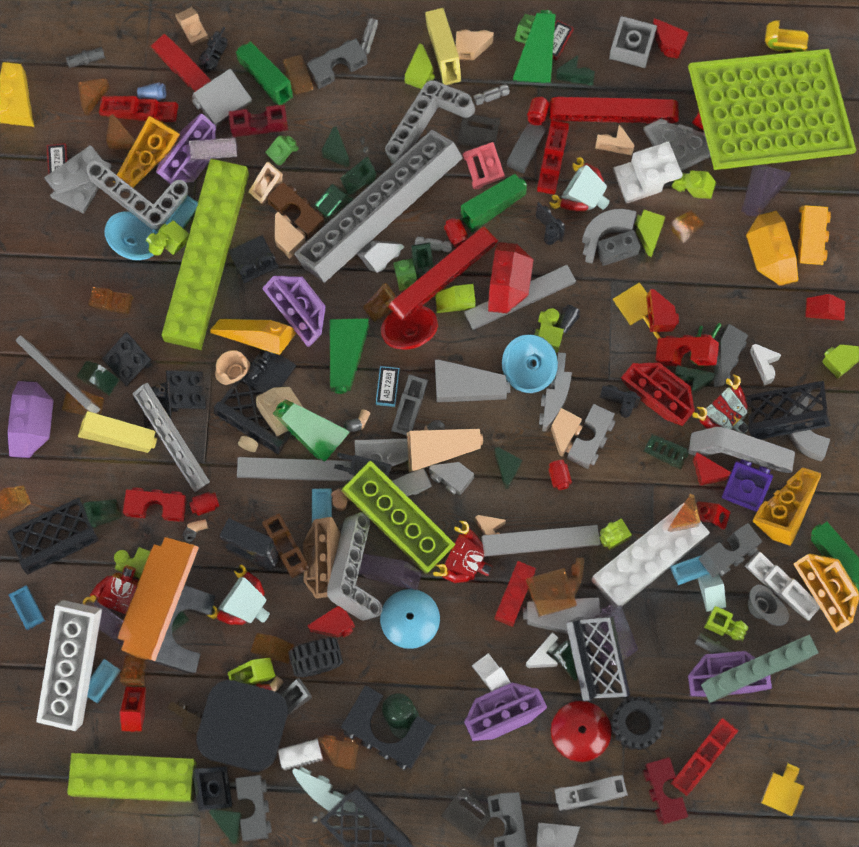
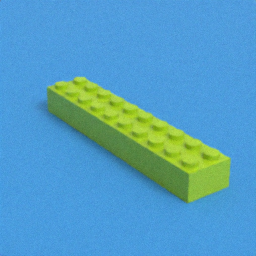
M210 159L162 331L164 342L202 350L249 177L247 166Z

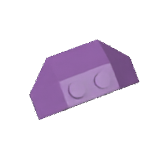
M202 113L199 114L179 133L180 135L172 150L159 162L156 173L169 184L176 180H182L185 183L194 182L216 153V126Z
M273 276L262 289L307 347H310L322 334L326 306L303 277Z
M18 381L12 393L8 425L10 457L30 458L50 438L54 401L37 382Z
M746 651L704 655L688 675L690 696L707 697L701 686L702 683L755 658ZM770 675L729 695L772 689Z
M510 683L476 698L464 723L473 741L494 739L530 723L547 706L539 689Z

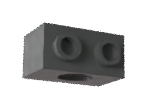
M634 230L598 241L596 250L602 266L638 255L640 245Z

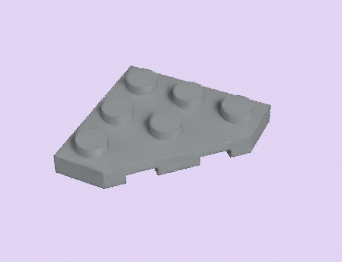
M662 119L644 127V132L653 146L669 141L681 171L711 157L705 132L695 131L693 128L680 124L667 123L668 121Z

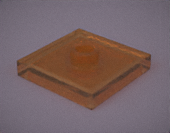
M565 568L526 579L539 618L577 606Z

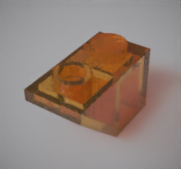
M24 486L4 488L0 492V519L18 513L30 504Z
M324 735V738H318L319 744L335 767L355 771L359 745L355 744V740L344 738V741L335 740L336 737L331 735Z

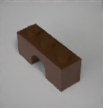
M282 182L267 197L268 204L282 216L288 210L299 211L301 214L294 221L295 228L299 227L304 232V237L309 240L325 225L324 215L318 209L314 210L305 197H299L293 186L290 184L287 186Z
M280 513L263 521L262 524L268 536L273 539L277 552L291 578L309 569L308 564L294 542Z

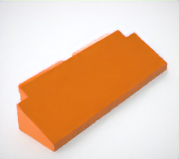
M166 537L163 540L162 546L153 545L118 634V639L124 641L122 651L135 657L156 660L199 547Z

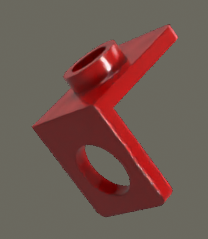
M698 501L694 515L702 522L713 523L725 530L730 511L720 504ZM721 512H723L724 519L720 523L719 516Z

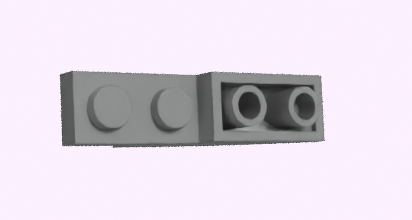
M558 352V368L556 376L551 383L552 389H547L546 395H542L541 406H545L544 413H540L539 425H543L542 431L545 432L551 427L560 409L563 408L569 391L572 373L564 372L566 353Z

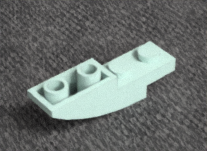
M302 767L299 770L294 768L293 774L303 789L328 811L345 796L336 791L333 794L330 793L332 785L329 784V779L320 775L318 778L310 775L311 771ZM353 801L345 802L343 804V812L344 810L355 812V803Z

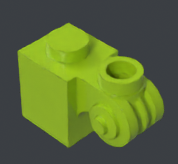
M690 171V174L682 173V178L673 180L672 188L678 192L687 189L694 198L711 199L716 181L706 171Z
M173 220L169 224L162 225L157 234L153 232L147 237L148 249L153 255H161L165 248L174 255L186 246L189 233Z
M550 308L545 312H540L538 322L541 323L540 330L536 329L535 335L548 341L555 352L558 353L564 329L553 327L559 321V312L556 309Z
M621 518L616 522H610L607 527L602 529L599 539L604 547L612 550L629 540L632 534Z
M139 547L135 557L131 559L125 550H119L114 556L116 562L115 569L123 572L125 565L132 566L136 569L134 577L140 579L150 551Z
M716 606L711 610L704 627L721 636L727 634L733 640H744V635H746L748 626L743 621L734 622L731 620L732 613Z

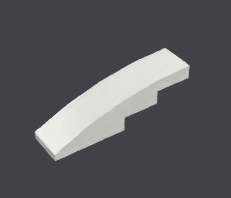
M756 552L745 565L765 586L805 619L810 620L819 610L820 606L816 600L795 579H791L777 565H773L761 552Z

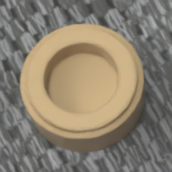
M241 436L238 445L247 451L256 452L258 442L250 437Z

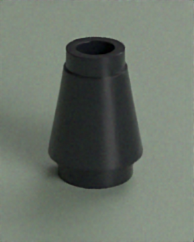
M567 304L565 308L563 307L557 328L564 329L563 333L567 334L579 319L581 311Z

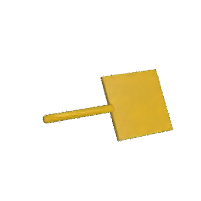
M640 282L612 299L630 326L642 318L649 326V320L646 317L648 315L647 292ZM653 332L657 340L661 338L657 332Z

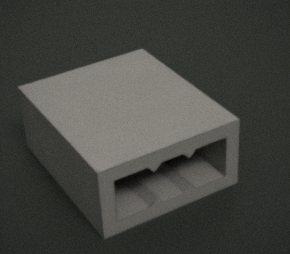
M231 69L194 92V99L192 100L198 110L201 108L204 116L215 126L229 118V111L241 110L252 101Z

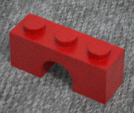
M706 334L701 335V337L684 335L681 338L675 336L658 338L655 361L663 366H681L682 357L685 353L691 351V360L698 366L716 365L719 342L712 338L711 335Z
M136 487L132 488V490H126L123 513L126 517L145 519L147 509L151 505L158 504L163 507L162 517L165 521L184 522L187 498L183 493L171 491V494H167L157 489L146 492L144 489Z
M517 561L495 615V620L512 627L514 626L525 595L535 575L536 568Z

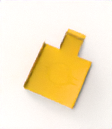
M788 763L783 777L773 772L761 803L793 816L804 786L794 782L800 768Z

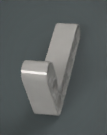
M434 80L426 82L386 145L385 151L391 163L394 164L415 145L438 107L461 117L467 118L472 116L475 112V107L470 95Z
M92 161L87 165V175L90 181L154 230L160 229L188 196L187 184L182 180H176L153 205L102 163ZM93 169L101 171L98 175L91 174ZM109 180L115 181V185L113 187H108L105 185L106 182ZM181 187L184 189V192L177 194L174 190ZM123 192L130 193V197L127 199L121 198L120 195ZM169 201L172 203V206L164 208L162 204ZM138 204L145 205V208L141 211L135 209ZM155 215L159 216L160 220L152 222L150 218Z
M713 427L691 433L688 451L689 454L694 456L697 452L703 456L722 452L784 473L792 472L795 452L724 427Z
M360 512L344 520L327 588V595L333 603L364 621L381 615L382 606L377 599L356 586L370 526L369 518L363 512Z

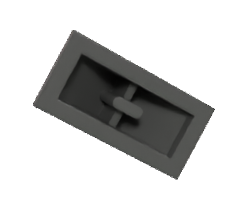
M299 678L281 694L286 701L288 715L312 699L311 694Z

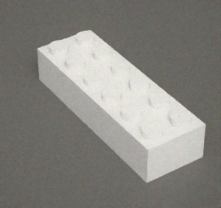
M683 503L593 575L591 581L617 611L668 570L670 566L674 565L706 539L710 532L688 506Z
M65 600L55 606L37 716L38 723L76 731L83 724L102 612L101 608Z

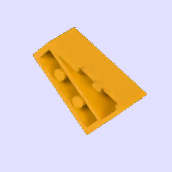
M801 206L799 207V213H802L798 229L800 230V239L798 240L797 263L823 265V262L827 260L825 242H828L829 231H826V226L830 222L831 213L828 211V207Z

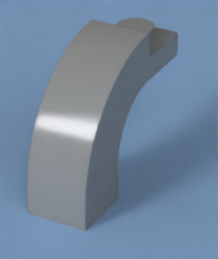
M613 209L596 216L589 223L583 235L582 243H585L583 255H586L585 262L593 263L597 243L606 234H622L632 231L636 211Z
M806 397L800 404L807 407L809 398ZM797 407L792 414H801L804 410ZM811 430L788 434L793 445L801 453L818 461L824 459L830 441L829 438L817 435Z
M623 775L578 786L559 788L555 790L559 810H569L627 796Z

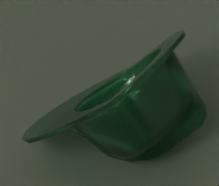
M396 693L390 695L383 703V716L391 732L402 740L409 732L417 716L420 717L411 699L404 694Z

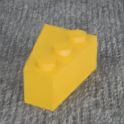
M3 62L0 74V123L34 127L26 73L21 64Z

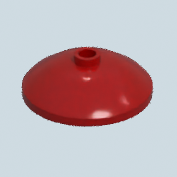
M425 306L420 307L404 321H401L392 312L382 323L381 335L384 342L392 348L401 350L414 349L424 345L435 335L438 328V320L435 313Z
M586 701L568 703L553 718L551 724L552 742L557 751L569 760L575 762L594 760L609 745L611 739L610 721L605 712L593 703ZM580 726L585 727L586 732L580 733L578 731V728Z

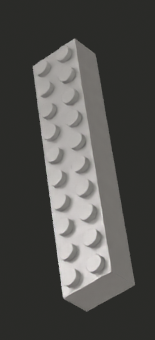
M434 130L425 135L294 253L303 268L324 283L330 279L333 274L359 253L364 246L372 241L374 237L400 216L405 209L413 204L462 159L454 142Z

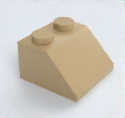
M290 387L272 388L256 397V407L276 437L289 431L272 414L276 410L277 405L286 399L303 407Z

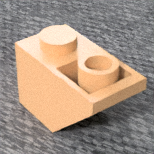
M470 30L456 31V49L459 60H475L493 44V32L487 30L471 32Z
M277 212L275 214L276 246L290 259L306 243L305 234L299 227L295 228L291 225L292 221L286 215L282 216Z
M562 408L552 424L551 431L558 453L563 457L565 452H570L574 444L571 441L574 435L578 437L583 426L580 425L581 418Z

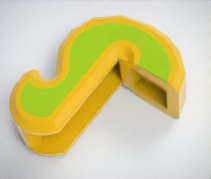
M780 20L772 21L767 25L765 35L767 47L776 51L792 50V52H803L807 50L809 35L805 31L779 29Z

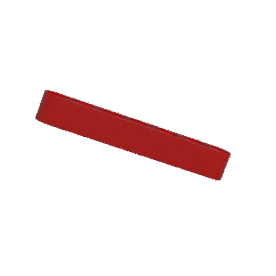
M554 97L550 99L549 118L554 121L653 123L662 119L668 121L667 123H676L679 121V103L677 100Z
M482 227L390 303L389 308L401 321L406 320L497 244L498 240L486 227Z

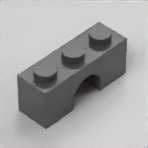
M357 39L348 40L342 46L330 49L325 55L315 57L307 63L308 72L318 89L335 81L332 68L337 64L346 65L351 72L367 65V56Z
M749 523L735 531L727 539L732 546V551L726 550L719 542L699 558V561L712 578L718 574L721 576L725 575L731 570L730 566L732 564L736 567L745 560L744 556L748 554L750 557L759 550L757 547L763 541Z
M260 775L236 778L238 799L251 800L255 804L254 814L250 818L240 820L242 840L252 841L269 838L268 833H272L271 822L266 819V813L269 812L268 800H264L263 793L267 792L266 780H262Z
M519 792L489 796L490 818L498 817L505 825L504 834L501 837L494 838L495 847H528Z

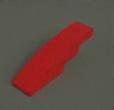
M163 34L151 45L152 49L175 74H178L186 85L195 92L211 82L207 75L166 34Z
M102 96L99 114L138 121H147L150 116L161 122H176L179 105L176 102H158L156 99H138L136 96Z
M551 120L537 192L552 195L556 193L569 123Z
M722 717L671 784L688 796L738 732V729Z

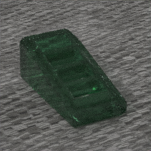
M653 434L644 449L645 453L680 470L689 454L687 448ZM656 441L659 442L656 450L653 451L652 449ZM663 445H665L666 448L663 454H660ZM673 449L671 456L667 457L670 450ZM678 452H679L680 455H679L678 459L675 460V458H676V456H677V454H678Z

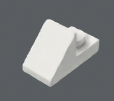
M757 344L752 345L750 353L764 385L770 384L775 378V370L769 364L778 361L781 354Z
M553 632L526 662L528 668L557 666L558 663L547 654V652L551 654L558 646L556 643L558 637Z
M489 654L472 665L491 692L511 683L503 669L498 667Z

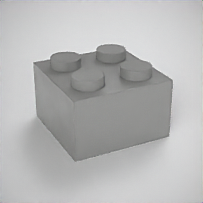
M621 16L609 59L645 68L657 26Z

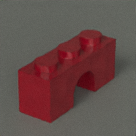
M285 104L267 106L266 111L260 114H251L247 109L229 111L230 128L233 138L288 131Z
M670 757L646 764L643 775L645 781H649L651 786L649 794L652 802L655 801L658 808L655 810L658 822L662 821V824L665 825L686 819L688 814L683 798L670 799L663 792L664 783L676 777Z

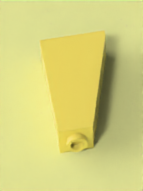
M444 9L425 12L426 24L442 83L448 85L461 82L459 55Z
M87 411L82 420L78 434L80 438L146 453L151 448L154 449L157 442V437H154L156 432L154 430Z

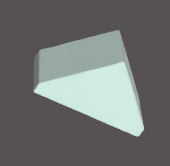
M710 574L699 577L698 582L706 611H711L714 606L725 608L724 583L719 574L714 578Z

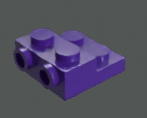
M743 459L740 461L736 460L722 498L757 512L763 503L773 474L766 467L759 466L758 469L751 466L752 462Z

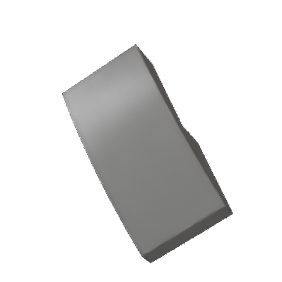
M425 469L414 471L392 481L407 497L412 494L417 495L432 487Z

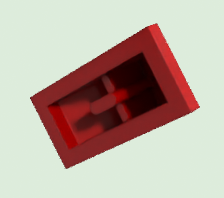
M831 294L807 298L805 317L844 321L845 301Z
M698 452L693 458L700 486L725 481L731 473Z

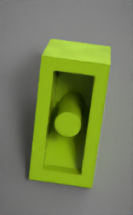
M419 44L405 73V83L422 89L426 82L434 80L435 75H433V67L424 46Z
M643 210L642 216L638 215L635 226H638L636 234L647 255L652 257L665 216Z
M473 284L453 286L435 295L437 313L465 311L474 308L475 295Z
M839 345L835 349L831 347L824 353L825 358L822 363L838 379L859 362V346Z
M263 658L251 660L229 671L228 676L229 680L254 686L257 683H263L274 678L275 673L271 659Z

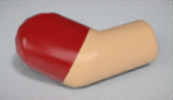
M276 676L270 684L257 683L255 686L277 692L284 681Z

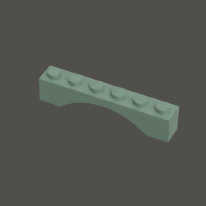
M807 635L712 677L702 683L701 686L711 703L769 675L808 660L819 652L810 635Z

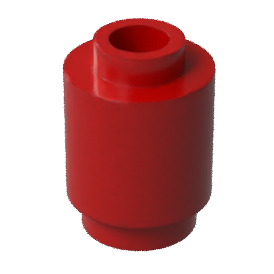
M535 97L531 101L527 117L528 122L532 125L539 126L546 119L550 104L544 97Z
M451 218L446 221L444 230L450 243L454 244V247L457 248L468 239V234L460 219Z
M564 460L551 462L548 470L553 488L558 490L569 488L572 480L568 465L565 464Z
M207 492L191 497L192 502H189L192 514L196 513L197 516L215 511V508L219 507L215 492Z

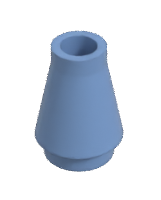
M160 82L138 87L137 95L139 99H156L161 101L166 98V87L164 84H160Z

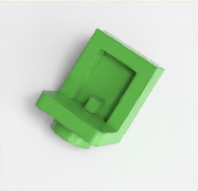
M528 14L523 16L518 24L515 35L516 41L526 44L535 16Z
M278 136L265 153L277 165H282L292 151L297 152L299 148L292 137Z
M412 259L393 262L399 290H406L417 281Z

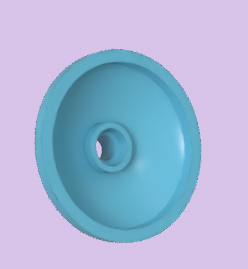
M119 212L107 221L104 233L109 246L119 255L132 260H145L153 256L148 249L149 244L146 242V239L153 232L157 234L159 230L149 228L131 212Z
M519 336L508 344L503 353L502 370L504 375H506V380L510 381V385L521 392L535 393L545 389L552 383L557 373L558 360L555 350L548 341L540 336ZM533 360L537 362L536 366L532 365Z
M405 589L396 592L387 599L382 608L380 622L383 633L390 642L401 648L414 649L424 646L436 635L440 624V614L436 603L429 595L419 590ZM411 613L414 615V618L408 620L406 615Z

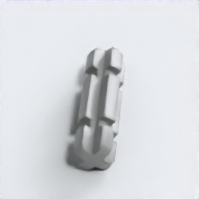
M370 18L368 20L360 46L365 54L370 52V46L378 26L376 19Z
M507 84L499 86L500 88L495 87L483 91V94H475L473 96L475 104L480 105L483 104V101L489 102L500 98V95H508L510 91Z
M416 237L415 247L417 248L425 247V249L443 250V252L448 253L452 250V243L450 241L442 242V240L424 239V237Z

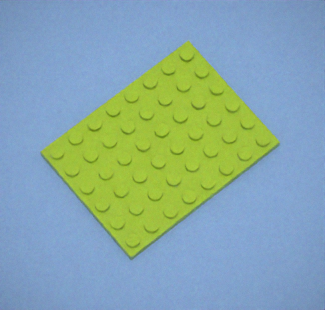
M829 49L689 64L688 68L714 170L848 155L856 152Z

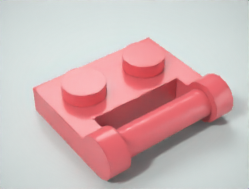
M494 142L462 154L473 180V189H480L487 184L506 178ZM476 156L479 157L485 175L481 179L473 159Z

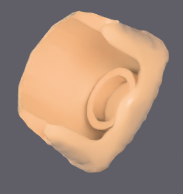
M237 350L225 352L216 362V379L224 385L237 382L249 371L250 362Z

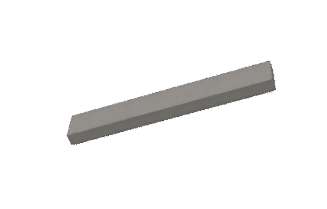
M568 265L531 281L529 295L507 314L576 283ZM489 301L464 312L472 330L507 314L488 312Z
M21 335L16 339V342L90 412L97 414L100 408L33 344Z
M143 384L132 394L193 491L200 490L210 481L149 384Z
M238 457L237 478L350 482L355 475L334 469L335 464L350 468L352 461L326 460L324 462L322 460Z
M592 525L483 535L482 543L484 556L599 546L600 539L598 526Z

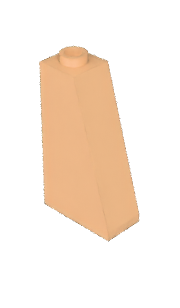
M480 429L407 432L409 472L480 449L481 445H483V435L480 434Z

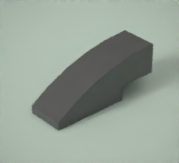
M529 123L507 160V167L524 174L547 128Z
M409 374L392 431L407 435V432L413 430L429 379Z

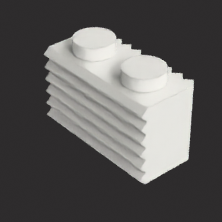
M317 739L278 749L281 765L285 771L295 767L298 768L299 765L302 767L303 764L306 766L307 763L310 765L311 762L314 764L315 761L318 763L319 760L321 762L323 760Z

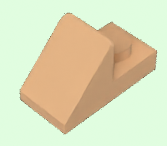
M192 7L175 15L191 46L208 39L198 14Z
M619 125L616 138L608 134L598 135L595 149L632 155L634 144Z
M267 162L248 192L260 203H265L274 188H277L282 183V173L271 163Z
M481 515L475 517V523L484 535L500 534L494 531L505 525L506 521Z

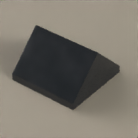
M227 767L193 770L198 811L204 813L233 807Z

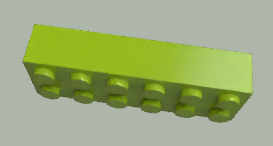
M371 460L341 490L425 574L456 545Z
M71 753L68 795L74 797L193 802L195 786L193 770L196 769V761L183 758Z

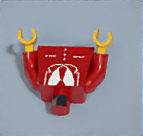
M460 520L462 529L460 530L458 527H454V529L462 533V535L459 534L455 542L456 545L452 548L445 564L435 565L440 568V573L433 572V575L442 576L453 583L468 582L470 579L474 580L477 572L488 577L493 566L483 562L485 558L483 544L479 537L469 528L468 523Z
M125 565L122 574L116 572L111 576H106L95 586L90 597L83 600V605L87 602H92V607H95V600H98L97 604L126 614L139 580L133 578L136 569Z

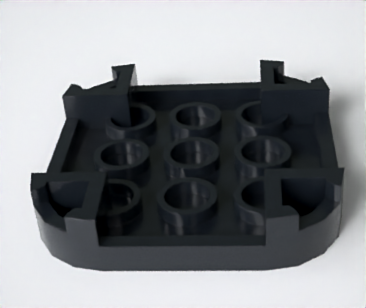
M232 680L219 682L209 693L197 733L199 751L210 761L239 767L251 772H260L268 769L277 758L280 741L288 718V707L285 699L272 690Z

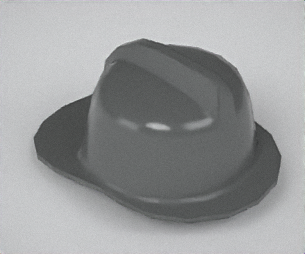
M756 585L750 590L748 609L754 617L765 619L775 626H782L789 620L787 608L768 587Z

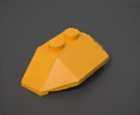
M777 211L758 215L746 234L757 271L779 286L798 282L796 255L785 221Z
M809 553L795 562V568L834 631L838 632L851 624L859 600V591L839 559Z

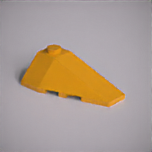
M149 116L117 176L133 188L172 150L180 134L163 122Z
M219 319L211 328L210 333L280 355L295 336L296 331L288 325L272 320Z
M802 467L787 481V484L780 491L777 490L774 493V496L769 501L761 504L753 522L772 540L791 546L802 524L821 473Z

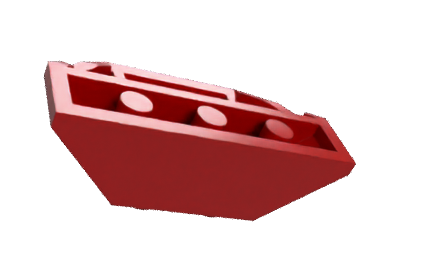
M498 242L490 281L488 312L507 314L529 295L534 260L518 244Z
M633 363L621 377V380L628 389L641 397L640 401L667 421L683 426L693 412H695L691 386L661 363Z

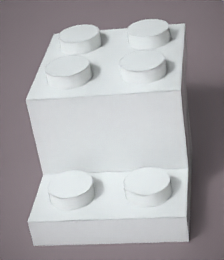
M669 141L635 152L631 162L613 168L626 204L660 193L664 183L682 178V172Z

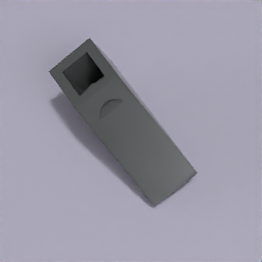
M730 324L722 326L715 338L719 342L717 364L714 365V387L716 388L727 384L726 379L731 378L730 372L739 361L737 357L747 344L746 339L748 335Z

